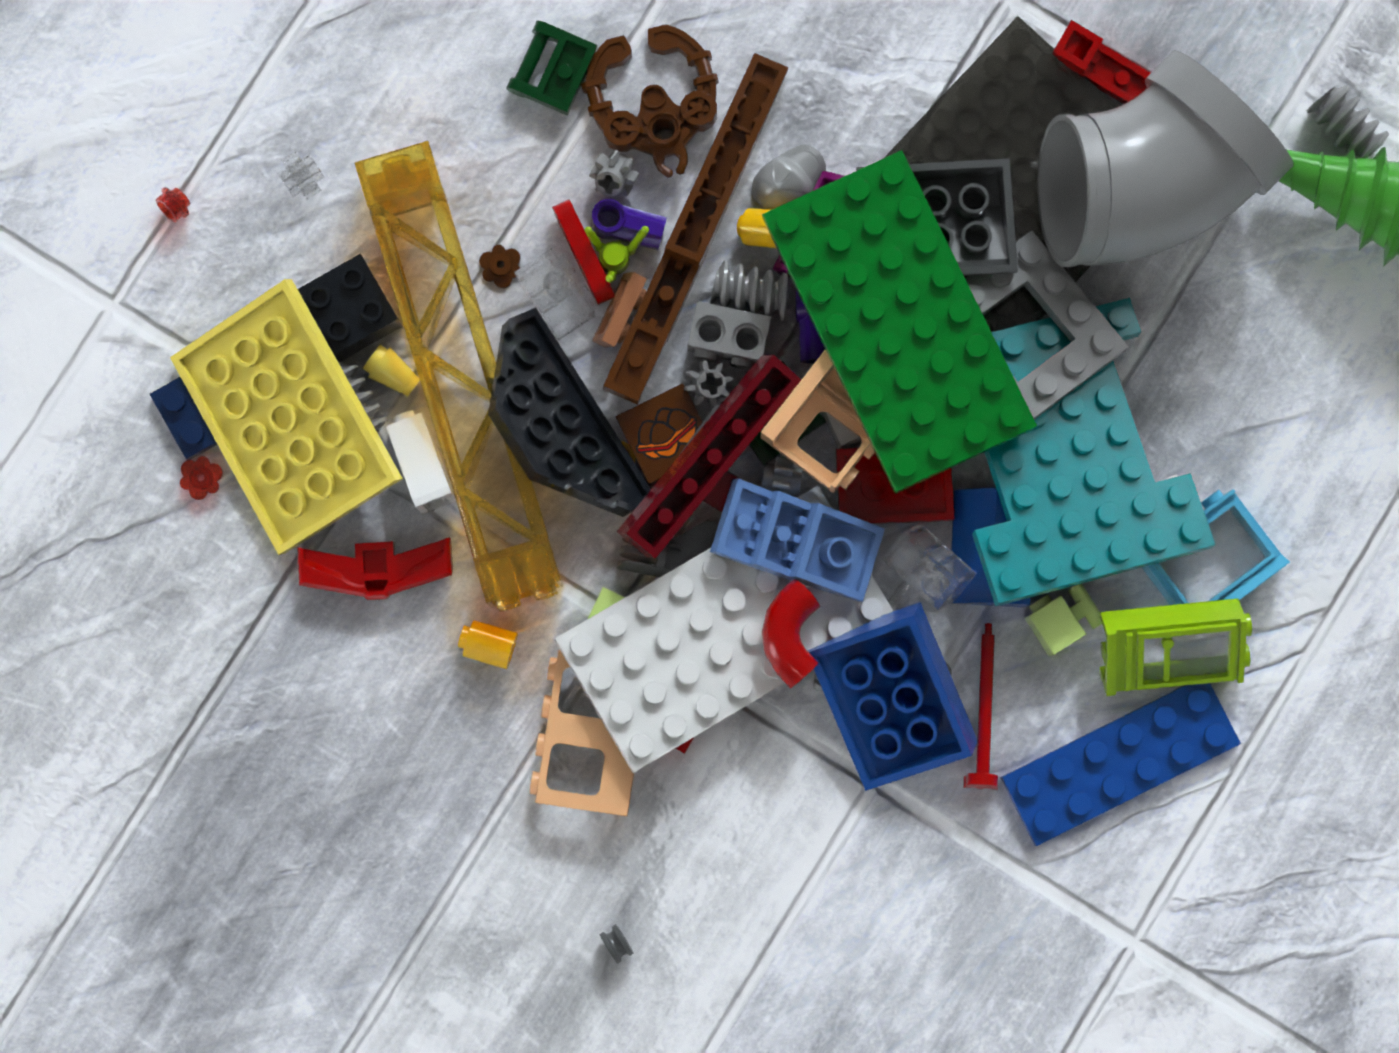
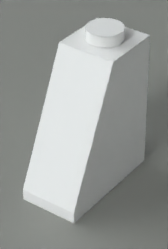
M411 410L393 417V424L386 426L415 508L424 515L457 502V497L424 415L422 413L414 414V411Z

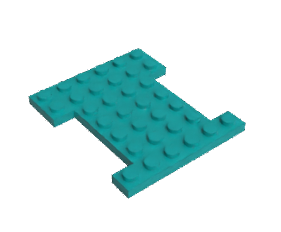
M1130 298L1096 306L1124 341L1139 337L1142 333ZM1051 317L992 332L1012 375L1018 382L1071 343ZM1114 361L1035 419L1036 429L984 452L1007 522L976 529L972 533L995 607L1211 549L1216 545L1191 473L1155 482Z

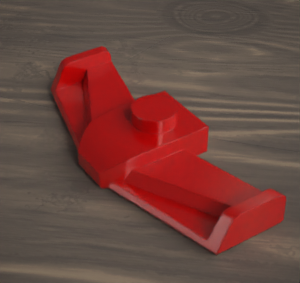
M450 537L396 555L395 542L357 543L355 544V558L297 547L299 586L360 596L366 600L388 599L392 594L451 576L453 573L452 541Z

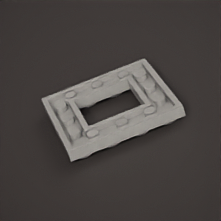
M1030 231L1016 242L1017 273L969 276L966 278V281L983 315L1025 286L1071 342L1019 382L1015 379L1035 420L1123 354L1129 346L1065 269L1054 261L1049 250L1035 233Z

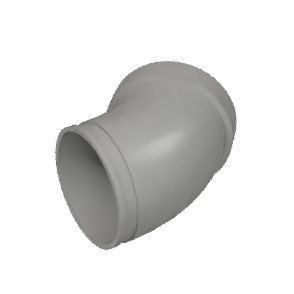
M1173 50L1145 79L1147 88L1131 101L1103 112L1080 114L1078 116L1071 114L1057 115L1049 123L1042 140L1037 175L1038 208L1043 236L1052 258L1062 267L1122 263L1155 255L1181 245L1211 229L1235 212L1255 193L1265 195L1293 167V160L1275 134L1230 88L1194 59L1182 52Z

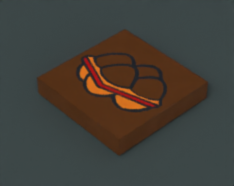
M683 383L615 416L649 485L657 482L663 476L703 422L688 392L684 391L685 386Z

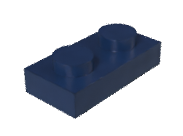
M181 377L150 393L153 402L186 460L190 461L218 445Z

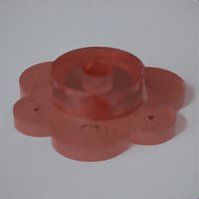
M200 456L196 462L194 460H187L181 465V473L184 477L180 480V486L184 490H189V494L193 499L202 500L208 495V492L214 494L219 490V483L217 481L222 478L223 470L216 463L210 464V460L205 456ZM204 475V480L199 481V476Z

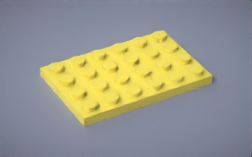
M284 279L170 357L278 555L286 554L403 479L292 279Z

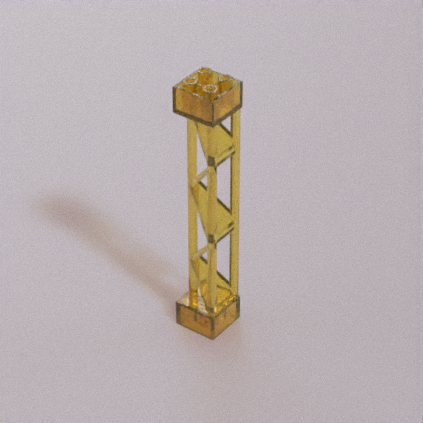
M429 141L354 162L485 601L491 608L497 607V610L499 609L500 612L522 606L520 599L534 595L536 601L556 596L558 595L557 588L563 587L564 583L532 481L528 479L504 441L530 530L470 491V484L494 423L488 415V409L461 463L434 370L490 403L496 361ZM433 205L446 251L396 216ZM393 234L448 265L420 322ZM455 281L488 390L428 350ZM475 508L529 541L488 553Z

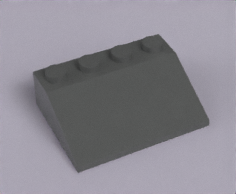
M1010 158L909 164L963 275L1017 273ZM856 167V171L864 167Z

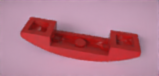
M1071 20L1052 52L1058 60L1081 78L1123 104L1131 101L1147 88L1145 79L1151 74L1150 72L1102 44L1103 38Z

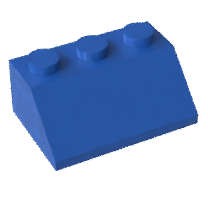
M997 489L954 490L949 604L995 606L972 533L976 529L1007 522ZM1030 598L1000 606L1025 608L1030 605Z

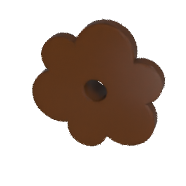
M496 245L493 247L492 252L483 253L479 259L480 266L484 269L482 273L483 279L487 282L494 281L495 285L499 288L510 286L512 278H518L521 275V268L518 266L521 260L519 252L512 248L505 250L502 245ZM499 263H504L502 268L497 267Z

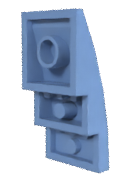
M737 478L732 479L710 552L791 581L796 579L804 585L863 602L885 529L820 503L812 504L781 491H770Z

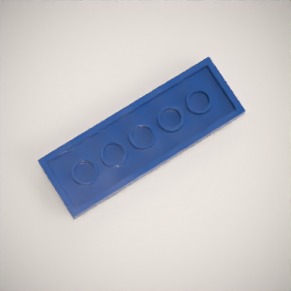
M1211 684L1184 685L1000 778L1034 846H1038L1240 745L1241 742Z

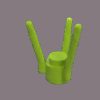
M588 226L584 229L595 250L599 252L600 264L603 270L608 273L606 275L607 282L615 281L617 274H621L627 269L630 261L629 256L636 253L637 247L649 232L648 226H643L627 246L617 241L604 244L591 227Z

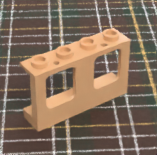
M824 350L761 431L762 440L833 494L839 486L846 490L859 473L854 467L863 455L870 459L875 453L826 350ZM820 412L829 413L858 435L862 441L859 449L838 473L828 470L798 446V439Z
M558 650L557 658L550 657L547 680H553L554 682L552 695H544L541 718H547L548 721L546 734H538L535 756H541L542 760L540 772L533 771L530 794L536 795L535 803L628 816L634 773H632L602 720L595 717L563 713L558 708L563 672L566 668L570 667L562 652ZM566 744L599 749L604 753L600 790L596 795L552 790L547 786L551 749L554 745Z

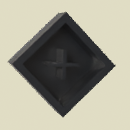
M361 253L298 288L338 363L403 327Z

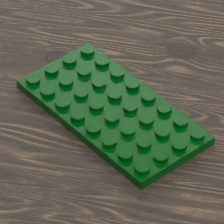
M902 150L762 214V219L895 494L1036 429L1037 424Z

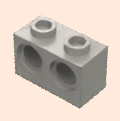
M697 301L687 351L694 352L693 357L698 360L715 362L717 357L731 360L730 365L732 367L750 370L757 360L764 355L771 317ZM713 325L719 329L721 335L715 342H705L699 336V331L704 326ZM743 333H750L756 337L758 344L752 350H743L736 343L737 337Z

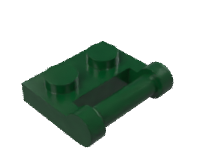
M537 20L532 30L534 37L515 78H510L506 89L519 97L530 99L568 116L588 72V67L595 52L598 50V45L546 22ZM553 41L557 45L538 86H533L529 84V81L547 42Z

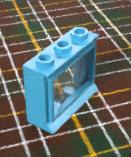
M1232 489L1224 495L1220 490H1217L1201 502L1205 508L1204 513L1216 544L1213 548L1141 568L1169 605L1237 598L1241 600L1289 564L1290 561L1279 552L1235 494V490Z

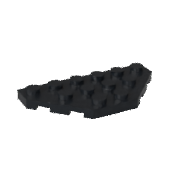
M535 307L508 319L501 329L488 415L526 476L531 481L621 517L632 513L651 488L539 311Z

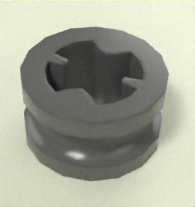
M616 924L612 926L610 933L602 932L599 934L617 964L622 961L621 957L628 954L631 956L634 954L631 946Z

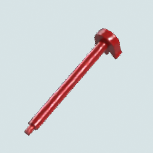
M985 623V633L981 636L976 773H969L964 776L963 788L998 790V775L990 774L995 645L992 623Z

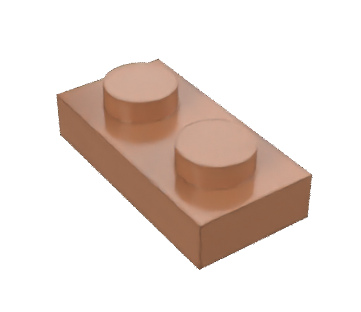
M635 272L623 274L614 293L615 298L611 299L592 339L593 342L605 348L615 347L617 343L621 344L630 328L627 320L632 310L639 308L646 293L643 286L647 278Z

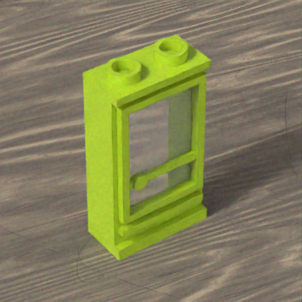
M1238 598L1100 612L1106 641L1101 642V654L1105 666L1099 667V673L1106 696L1116 695L1117 691L1144 690L1237 680L1238 683H1244L1245 667L1250 666L1251 662L1246 637L1252 635V621L1250 614L1243 612Z

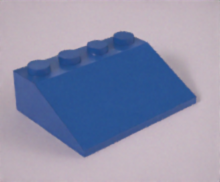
M921 602L885 614L808 650L818 662L814 671L865 791L973 755L977 744V737Z

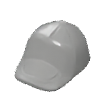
M800 145L776 157L763 166L754 177L752 183L753 199L763 209L772 210L813 191L822 171H826V163L823 156L811 146Z

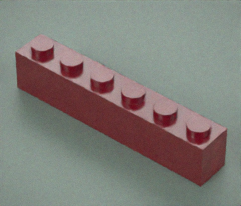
M761 356L616 532L644 556L656 558L788 398L801 379L776 356Z

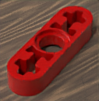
M568 199L553 206L552 209L597 305L615 298L611 285L606 281V274L571 201Z

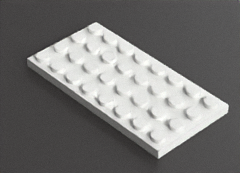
M819 486L797 497L812 504L820 503L832 508ZM711 548L554 639L632 773L785 683L777 675L765 655L762 628L766 610L778 593L791 580L711 553ZM872 574L863 602L804 585L817 599L820 608L801 626V642L808 651L878 617L893 612L892 607Z

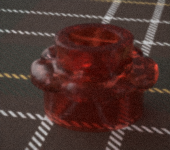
M163 187L161 189L162 194L155 199L159 209L173 222H177L181 217L186 218L189 215L187 207L190 206L187 196L176 187L173 190Z

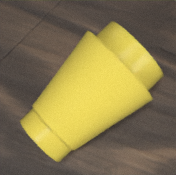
M381 344L362 368L369 373L368 378L399 393H403L407 397L421 379L415 375L391 347L387 350Z

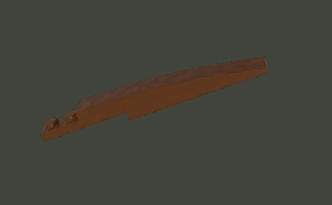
M754 53L665 246L661 261L603 385L604 391L638 405L707 256L789 67Z

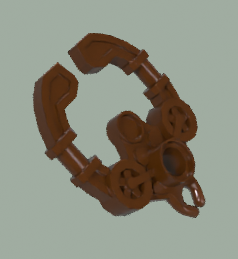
M665 24L648 29V47L650 51L659 55L679 52L686 58L688 66H696L698 77L693 79V85L697 91L685 95L680 106L676 105L659 85H649L642 91L640 111L637 117L628 111L613 112L612 101H604L601 90L607 88L605 76L608 69L624 66L632 58L631 46L624 35L607 39L598 48L588 67L586 81L581 86L583 93L588 96L590 104L588 106L589 116L594 118L597 126L604 134V140L609 148L618 150V152H628L631 149H635L651 155L657 170L667 178L673 176V170L665 165V158L676 156L679 159L676 173L679 175L684 174L688 164L686 146L697 132H705L715 124L717 120L716 85L719 81L717 74L713 73L710 61L712 60L710 50H704L686 32ZM664 129L674 133L665 140L655 137L658 131Z

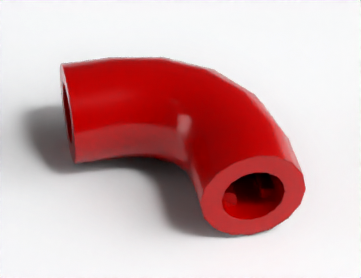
M796 579L788 583L768 607L762 628L765 655L777 675L789 688L799 683L818 664L817 660L802 644L800 631L804 622L820 608V604L814 595Z

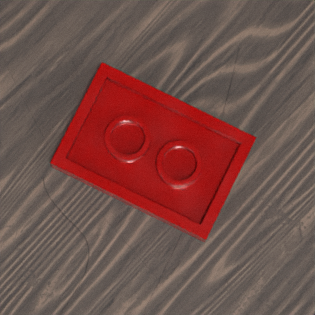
M859 448L836 449L837 473L845 467ZM876 453L870 459L863 455L854 467L859 473L846 490L841 486L837 489L838 510L871 524L954 520L952 468L895 494Z

